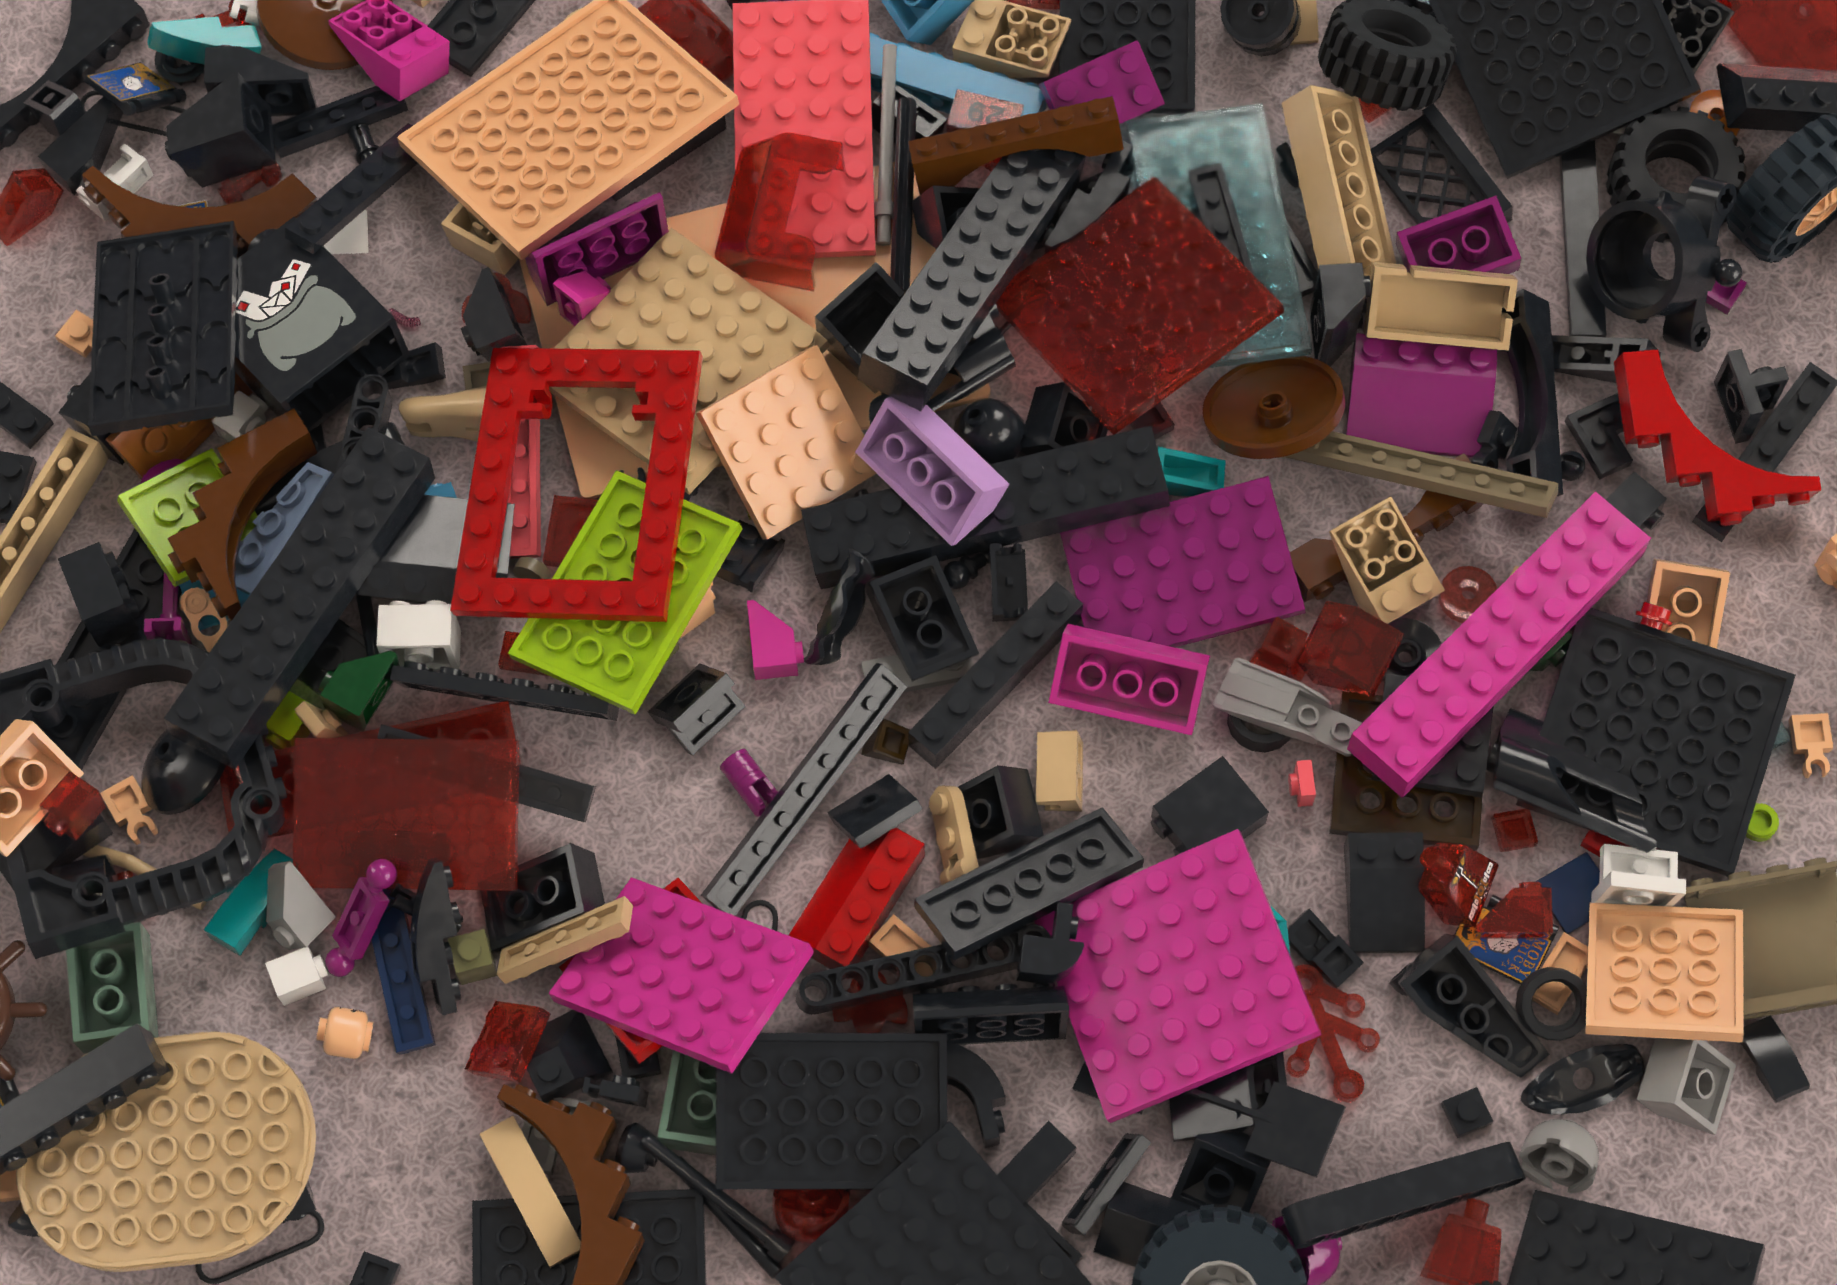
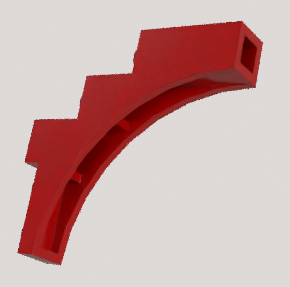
M1658 349L1623 352L1614 361L1625 444H1638V448H1652L1660 445L1661 442L1667 483L1679 482L1680 487H1691L1701 484L1702 480L1708 522L1720 521L1722 526L1736 525L1742 523V519L1750 514L1753 508L1772 507L1777 501H1788V505L1791 506L1809 503L1810 498L1821 491L1819 476H1790L1765 471L1736 459L1713 444L1693 425L1677 403L1665 378Z

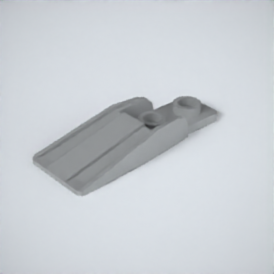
M1241 658L1233 660L1213 702V707L1219 711L1294 739L1314 745L1318 743L1345 756L1352 755L1347 750L1352 733L1362 724V722L1333 710L1332 703L1325 696L1307 685Z

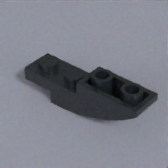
M1123 141L1124 150L1107 153L1101 168L1104 170L1100 177L1094 176L1086 192L1076 189L1071 200L1066 198L1063 201L1058 212L1059 221L1055 227L1051 225L1048 227L1042 240V245L1045 246L1044 260L1051 263L1081 247L1095 236L1116 214L1129 194L1130 178L1124 176L1132 162V144Z
M434 857L428 860L415 895L411 921V957L414 977L419 982L431 980L436 1009L442 1015L457 1012L455 1001L461 1000V994L457 979H451L448 965L453 964V954L449 942L443 943V938L457 935L455 925L461 923V918L456 901H450L448 888L453 887L449 865L443 866V862Z

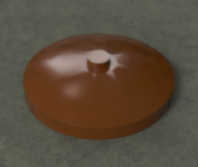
M257 0V18L263 34L269 43L288 59L300 65L320 70H340L359 65L329 26V20L365 0Z
M1279 354L1248 361L1224 374L1207 393L1202 413L1207 434L1214 444L1222 450L1243 458L1272 459L1301 452L1327 437L1340 422L1344 414L1346 400L1341 379L1329 365L1308 356Z

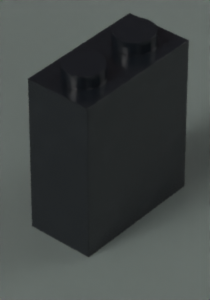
M1222 756L1153 805L1151 825L1159 837L1162 839L1168 837L1176 847L1173 850L1176 856L1236 829H1239L1243 839H1245L1266 823L1269 811L1224 756Z

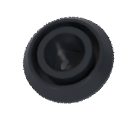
M637 1122L625 1127L616 1150L615 1162L626 1168L625 1174L646 1172L649 1166L655 1167L658 1159L642 1148L640 1144L642 1136L650 1134L655 1138L656 1136Z

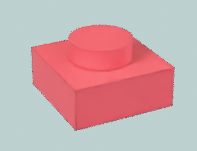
M1300 760L1296 762L1294 773L1288 775L1289 792L1291 796L1297 795L1298 807L1313 806L1316 790L1312 760Z

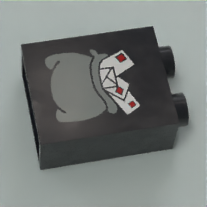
M292 217L278 229H267L259 233L251 241L247 252L237 259L234 370L277 417L295 409L307 430L311 432L353 399L356 385L362 377L369 374H376L382 377L407 358L410 353L394 317L324 246L312 254L285 239V228L296 219Z

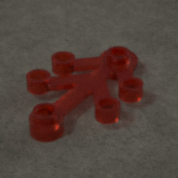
M1298 965L1295 969L1299 979L1306 978L1311 982V988L1304 990L1322 1034L1318 1036L1335 1076L1332 1084L1333 1093L1340 1101L1353 1102L1361 1096L1364 1089V1080L1357 1071L1348 1068L1335 1034L1355 1042L1357 1047L1366 1053L1377 1049L1380 1036L1372 1028L1363 1029L1325 1012L1320 1000L1322 999L1342 1007L1343 1013L1349 1018H1357L1363 1014L1365 1009V1000L1362 996L1355 993L1347 994L1325 984L1320 971L1311 965ZM1350 1000L1357 1001L1360 1004V1010L1355 1012L1349 1010L1347 1002ZM1369 1034L1374 1038L1375 1044L1366 1046L1362 1043L1361 1037ZM1318 1037L1299 1044L1295 1054L1288 1058L1286 1070L1292 1077L1300 1078L1307 1074L1310 1067L1309 1058ZM1296 1059L1301 1060L1305 1065L1304 1070L1295 1071L1291 1067V1062ZM1341 1083H1352L1354 1092L1350 1094L1344 1093L1340 1087Z

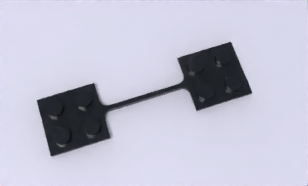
M1084 1061L1072 1089L1099 1099L1088 1067ZM1275 1081L1265 1104L1257 1110L1197 1089L1184 1092L1185 1094L1253 1118L1255 1127L1245 1152L1316 1178L1346 1109L1344 1105Z

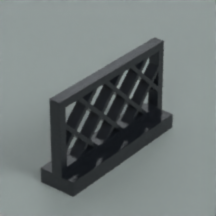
M1434 103L1422 110L1421 117L1370 149L1375 170L1416 224L1434 219L1420 215L1418 212L1420 201L1438 203L1437 217L1442 216L1444 204L1466 207L1493 196H1497L1507 223L1512 220L1513 206ZM1419 129L1428 138L1426 148L1407 146L1408 136ZM1431 144H1433L1436 150L1431 149ZM1387 150L1400 152L1397 167L1382 165L1377 157ZM1405 153L1424 156L1422 170L1402 168ZM1429 157L1443 158L1447 163L1446 174L1426 171ZM1451 169L1456 174V176L1450 175ZM1390 174H1396L1395 180ZM1400 175L1420 178L1417 193L1401 190L1398 186ZM1424 179L1444 181L1441 196L1421 194ZM1448 182L1463 184L1467 189L1466 199L1446 197ZM1471 195L1475 199V201H1470ZM1409 199L1415 200L1414 206Z

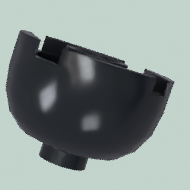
M993 398L978 399L967 405L960 412L954 426V431L988 464L1014 459L1023 447L1020 444L1023 434L1026 436L1027 433L1024 420L1018 412L1005 401Z

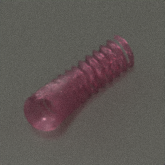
M393 308L389 309L391 311L390 314L395 317V321L405 326L406 321L407 327L408 322L409 327H411V324L412 327H416L419 321V326H421L418 317H407Z

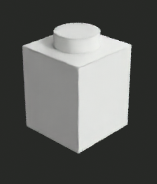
M308 946L265 963L277 997L284 1006L326 989L322 979L328 976L321 955L314 957Z

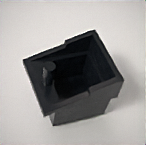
M877 262L815 316L816 331L826 338L830 344L827 350L857 378L864 350L905 294ZM865 384V385H866L869 389H871L875 394L879 391V390H877V389H875V388H873V387H871V386Z

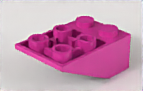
M365 0L329 20V26L374 84L399 102L449 73L450 41L389 0Z

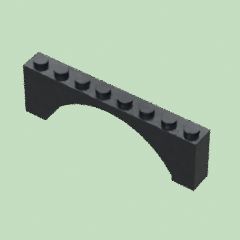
M71 0V18L68 32L54 62L31 87L0 105V150L13 145L19 135L30 125L33 126L39 123L23 102L46 81L49 80L72 91L79 84L85 83V75L95 73L107 61L116 59L121 49L132 40H138L144 35L150 24L144 9L134 0Z

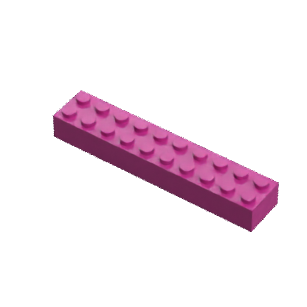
M1595 491L1352 733L1347 750L1403 798L1644 555L1651 537Z

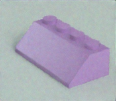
M887 397L855 451L951 546L956 545L994 511L1009 486V483L928 405H925L923 410L919 411L893 397Z

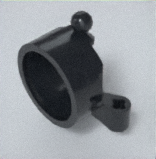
M1700 175L1692 181L1689 187L1686 206L1673 200L1669 192L1661 191L1657 198L1624 201L1606 210L1597 220L1591 231L1586 252L1588 277L1595 294L1604 306L1616 315L1637 320L1636 322L1640 324L1646 323L1649 318L1665 316L1663 339L1666 343L1694 352L1702 351L1706 347L1711 333L1705 311L1708 291L1712 290L1715 281L1721 286L1731 287L1737 284L1742 277V268L1737 261L1733 259L1720 261L1721 253L1720 248L1717 246L1720 227L1735 204L1736 187L1731 183ZM1664 232L1669 234L1675 254L1674 275L1670 280L1661 277L1656 272L1651 260L1653 243Z

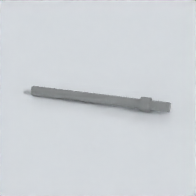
M894 44L883 45L878 201L874 203L875 218L877 219V244L881 246L890 245L891 220L893 219L892 178L897 46Z

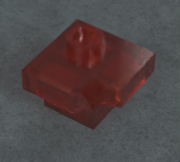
M1276 616L1264 630L1249 662L1300 682L1317 649L1306 641L1308 633Z

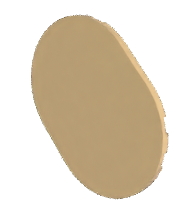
M199 1032L154 1038L170 1069L169 1072L160 1077L158 1083L147 1089H139L128 1096L127 1101L123 1105L112 1110H105L94 1117V1121L89 1126L66 1134L60 1138L61 1141L55 1147L37 1152L27 1159L24 1166L16 1170L17 1189L23 1210L28 1215L38 1235L53 1250L69 1260L88 1268L110 1272H129L220 1261L244 1252L261 1242L285 1220L302 1195L312 1169L316 1145L315 1119L308 1094L296 1073L281 1057L258 1042L244 1036L225 1032Z

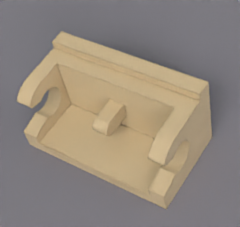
M1078 731L1037 732V805H1045V811L1082 812L1083 741Z

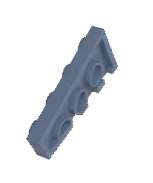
M307 462L276 496L278 503L271 510L265 513L262 511L253 521L256 527L243 541L240 540L235 566L236 589L248 595L253 592L333 478L334 474Z

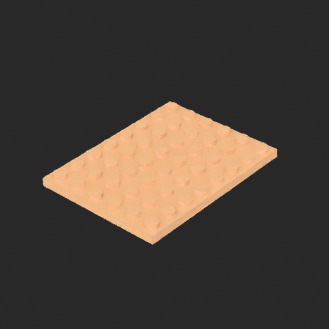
M593 0L400 134L397 139L399 145L522 261L530 253L536 251L739 105V101L733 91L627 0Z

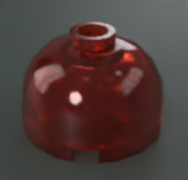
M849 1189L774 1190L772 1202L773 1216L778 1227L787 1237L801 1243L811 1244L848 1211L850 1191Z

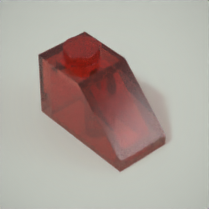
M45 168L16 170L9 177L0 195V239L6 246L11 245L52 215L64 190Z
M1540 882L1519 883V888H1513L1476 925L1473 931V939H1549L1553 933L1552 889L1542 888V883Z

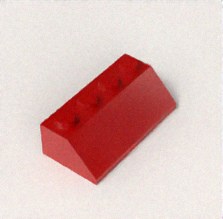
M896 827L863 848H859L849 839L788 936L809 943L814 951L811 958L829 969L859 963L869 947V940L881 928L925 857V844Z

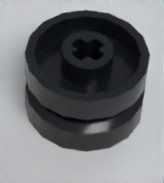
M1222 0L1220 11L1223 25L1236 45L1247 53L1261 57L1277 54L1289 47L1298 35L1301 25V12L1296 0ZM1265 11L1262 16L1258 15L1259 13Z

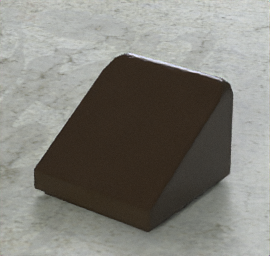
M884 718L863 745L861 755L904 764L909 746L908 732L910 729Z

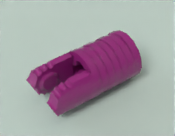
M746 749L738 750L720 765V770L756 817L761 816L766 807L763 799L767 801V804H770L778 791Z

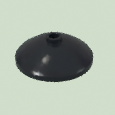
M166 729L150 749L143 766L141 785L145 800L152 809L161 814L173 815L182 813L198 804L210 793L222 776L226 765L172 737L169 729Z

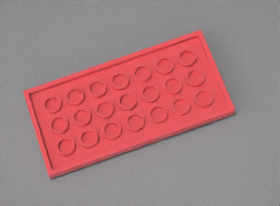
M869 0L732 3L734 93L739 101V105L734 108L737 260L876 256Z

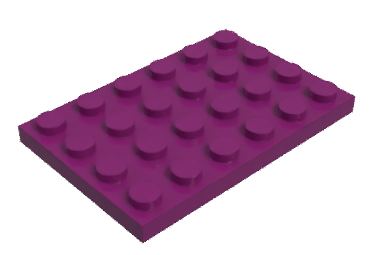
M1269 476L1172 501L1168 507L1060 533L1076 598L1083 603L1081 617L1085 628L1176 648L1306 613Z

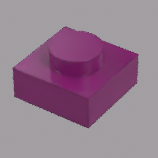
M1740 279L1734 286L1724 287L1715 281L1712 290L1708 291L1706 303L1728 315L1745 289L1747 282Z

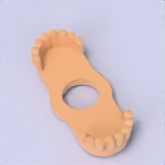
M198 587L190 588L181 596L179 602L181 605L180 609L184 611L190 621L191 630L195 638L202 642L207 652L210 653L227 629L228 623L226 617L220 618L208 592L206 593L204 589ZM208 615L216 617L220 622L219 631L212 636L203 635L198 628L200 620Z

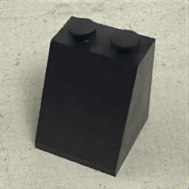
M239 73L229 76L166 126L167 141H165V150L168 157L180 165L188 177H192L202 188L276 164L271 107Z

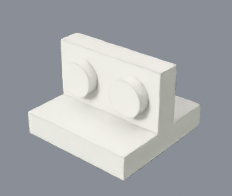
M1604 844L1600 848L1599 885L1592 891L1591 903L1674 906L1686 894V879H1678V852L1655 850L1645 853L1634 847Z

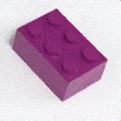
M1138 40L1038 84L1049 110L1113 96L1119 124L1165 104Z
M1497 196L1398 231L1396 236V246L1407 272H1410V265L1510 274L1519 270L1522 260Z

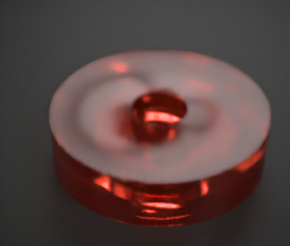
M1473 566L1458 567L1444 577L1441 584L1445 591L1439 594V603L1447 616L1457 622L1464 623L1497 590V586L1493 578L1480 568ZM1471 591L1474 594V598L1466 599L1463 597L1462 592Z

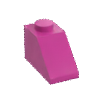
M586 271L558 278L553 283L560 315L574 327L611 292V287L601 277L594 278Z
M748 600L747 609L755 680L798 676L797 664L804 663L802 641L795 642L794 630L755 600Z

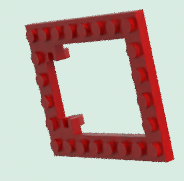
M492 349L450 609L454 616L667 622L703 356L699 350ZM550 387L635 388L640 405L632 406L634 420L655 421L632 581L496 578L520 420L550 418L552 413Z

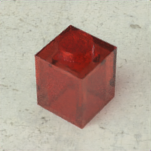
M70 771L40 803L46 818L44 824L55 834L62 836L65 833L74 840L81 836L106 807L100 792Z

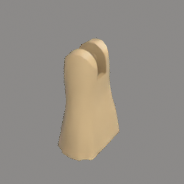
M486 386L445 395L406 398L400 402L399 411L402 419L406 422L407 429L413 436L458 437L478 442Z

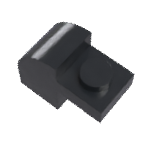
M1058 902L1054 911L1051 938L1031 935L1023 936L1020 944L1016 981L1038 984L1054 983L1065 978L1075 968L1083 951L1084 943L1069 941V939H1076L1078 929V917L1072 916L1073 904Z

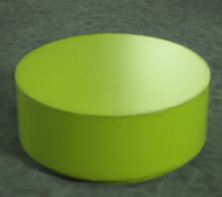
M1756 803L1746 837L1757 842L1770 839L1779 826V818L1775 810L1766 804Z

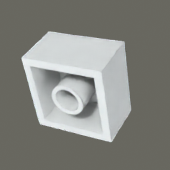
M431 600L421 605H411L405 601H393L389 605H378L377 648L379 653L387 651L396 653L400 667H404V661H412L426 664V667L433 668V671H440V667L460 669L461 628L457 617L450 611L451 604L439 600Z

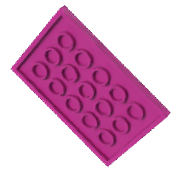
M631 877L616 898L619 899L625 896L633 905L629 932L617 939H611L594 946L589 951L576 954L548 994L553 1002L733 1073L813 955L814 951L811 945Z

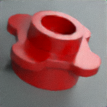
M1643 602L1641 611H1636L1635 615L1642 617L1640 624L1662 630L1663 624L1672 625V622L1669 621L1672 611L1651 603Z

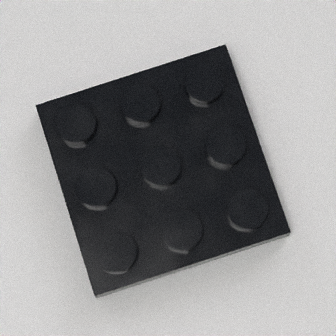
M1386 673L1381 704L1408 678L1407 676ZM1494 706L1414 787L1482 797ZM1372 772L1371 780L1383 782Z

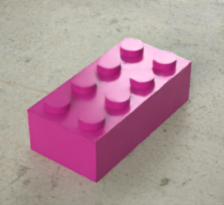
M1067 624L1061 639L1048 703L1192 735L1210 655Z

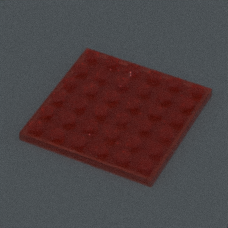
M1155 176L1110 207L1096 222L1088 225L1082 233L1067 243L1050 250L1016 274L996 302L1001 315L1113 435L1117 434L1284 313L1283 304Z

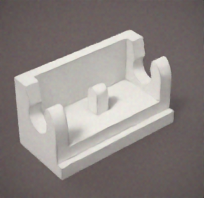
M124 144L119 148L123 152L121 158L104 175L113 183L135 193L153 176L147 159ZM80 186L76 190L79 194L77 196L78 200L106 221L109 218L107 214L109 210L102 202L96 205L85 194L84 187Z

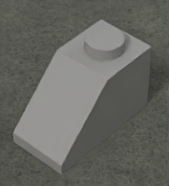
M291 861L273 864L268 869L266 922L273 929V936L276 941L289 950L307 947L336 916Z

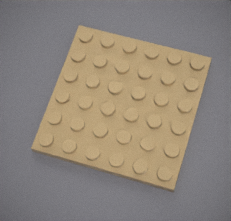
M670 228L669 232L662 236L610 290L611 292L583 320L581 319L554 348L699 350L701 352L703 361L685 492L690 495L721 462L696 413L805 349L818 345L823 354L830 344L813 327L673 228ZM550 387L549 391L649 465L655 421L634 420L632 406L640 405L635 388Z

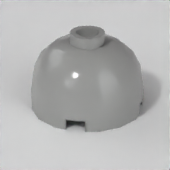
M1550 1119L1541 1122L1528 1133L1519 1159L1522 1158L1523 1160L1521 1165L1523 1172L1533 1182L1553 1190L1551 1180L1569 1187L1567 1193H1577L1587 1190L1593 1184L1597 1173L1599 1150L1594 1137L1575 1121Z

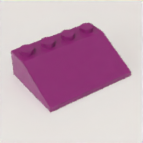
M658 192L644 200L634 202L625 209L610 216L602 217L595 223L578 231L568 233L563 238L530 253L525 258L528 272L546 305L549 306L557 302L553 283L558 278L586 271L594 278L601 277L605 279L635 265L665 233L669 232L663 197Z
M1356 333L1351 358L1346 435L1429 454L1458 457L1465 453L1467 458H1473L1481 449L1477 439L1489 410L1493 409L1498 350L1368 338L1365 334Z

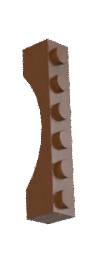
M1113 96L908 141L920 195L932 186L955 187L965 176L978 167L1015 152L1034 149H1059L1093 157L1124 150Z
M1465 453L1455 458L1456 460L1471 463ZM1426 490L1418 504L1403 518L1416 541L1420 543L1424 539L1425 533L1434 528L1436 531L1445 529L1454 521L1453 517L1462 512L1471 514L1484 503ZM1314 538L1290 552L1304 602L1313 597L1316 600L1323 599L1334 590V585L1343 580L1348 583L1332 540Z

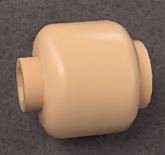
M334 1007L330 1010L328 1019L320 1018L316 1040L324 1041L323 1050L327 1055L357 1059L363 1051H369L373 1022L368 1021V1016L364 1011Z

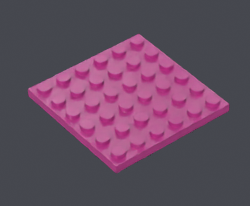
M1239 829L1099 888L1069 903L1073 904L1072 916L1078 917L1076 939H1069V941L1082 942L1084 947L1075 968L1065 978L1057 981V985L1064 986L1069 1002V1018L1108 1122L1113 1123L1322 1035ZM1054 911L1034 921L1035 924L1044 927L1050 937H1052Z

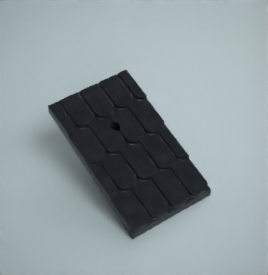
M234 221L97 242L88 427L92 436L108 434V432L117 433L143 429V427L150 428L177 424L180 421L184 423L214 418V416L224 417L233 415L238 249L237 230Z

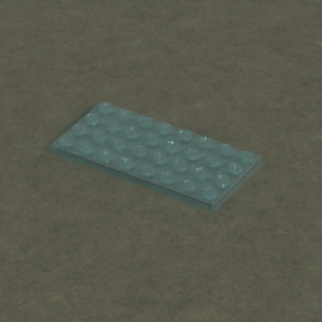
M1263 103L1127 121L1126 129L1129 144L1133 145L1132 161L1172 373L1311 355L1312 345ZM1222 163L1257 282L1256 291L1222 298L1188 180V170Z

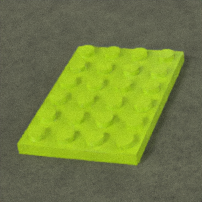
M617 470L615 471L552 579L633 580L646 488L645 482ZM683 500L667 622L528 618L509 650V656L515 661L636 715L741 533L742 527L740 523L690 501Z

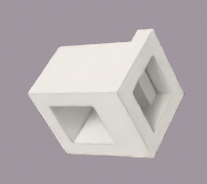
M238 390L234 395L233 415L216 416L212 423L218 436L229 442L265 424L267 418L264 413L268 410V406L256 395L252 394L248 397Z

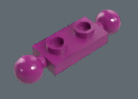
M386 859L375 860L368 866L366 877H359L332 934L339 947L329 951L325 958V967L331 975L344 977L350 974L354 969L355 959L363 958L390 901L382 890L393 885L396 880L397 871L392 862Z

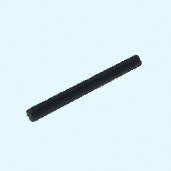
M911 97L900 98L897 101L890 277L905 293L910 287L912 201L914 189V168L908 141L915 140L917 113L916 100Z

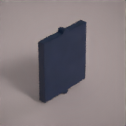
M1585 852L1532 884L1546 904V912L1552 913L1565 933L1569 934L1589 922L1592 891L1599 885L1600 870L1590 855Z

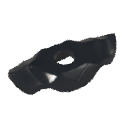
M848 548V556L845 563L841 566L839 581L830 592L820 621L817 624V635L810 642L809 652L804 658V662L807 664L824 665L840 660L842 641L854 630L860 620L865 607V585L875 576V571L871 563L861 553Z
M1630 1044L1601 1045L1577 1051L1550 1065L1534 1078L1522 1091L1520 1101L1534 1111L1552 1115L1581 1113L1598 1108L1615 1100L1621 1093L1641 1079L1644 1073L1643 1058L1637 1047ZM1585 1067L1591 1071L1593 1081L1587 1089L1580 1090L1574 1085L1573 1076L1579 1068Z

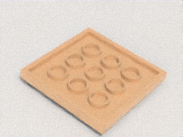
M818 345L805 349L696 413L763 540L771 538L803 518L801 510L827 504L877 474L855 453L865 435Z
M1590 903L1585 1034L1743 1042V910Z

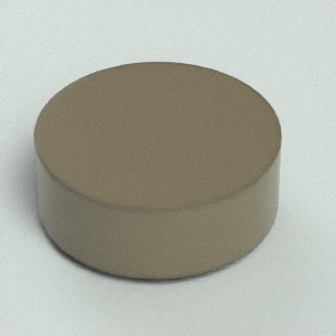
M527 556L519 558L513 569V573L517 578L549 579L551 576L550 570L545 564Z

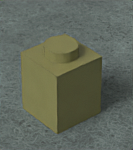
M485 929L448 938L453 954L455 973L461 985L497 976L490 940Z

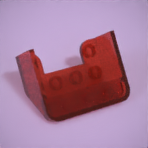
M785 132L744 147L739 154L715 249V259L742 278L814 292L816 287L813 271L816 256L815 246L805 236L787 233L786 228L800 171L816 174H826L833 170L844 171L845 162L842 142Z

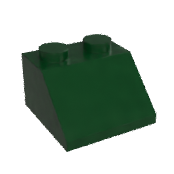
M387 651L340 663L335 672L329 670L319 686V690L322 691L320 696L324 709L329 708L340 720L364 732L394 683L390 680L392 666H400L397 654Z

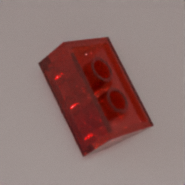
M648 0L638 8L644 16L721 82L734 74L733 32L702 0Z

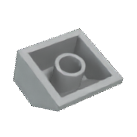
M1655 1038L1646 1071L1639 1086L1637 1101L1656 1115L1716 1135L1736 1064L1705 1040Z

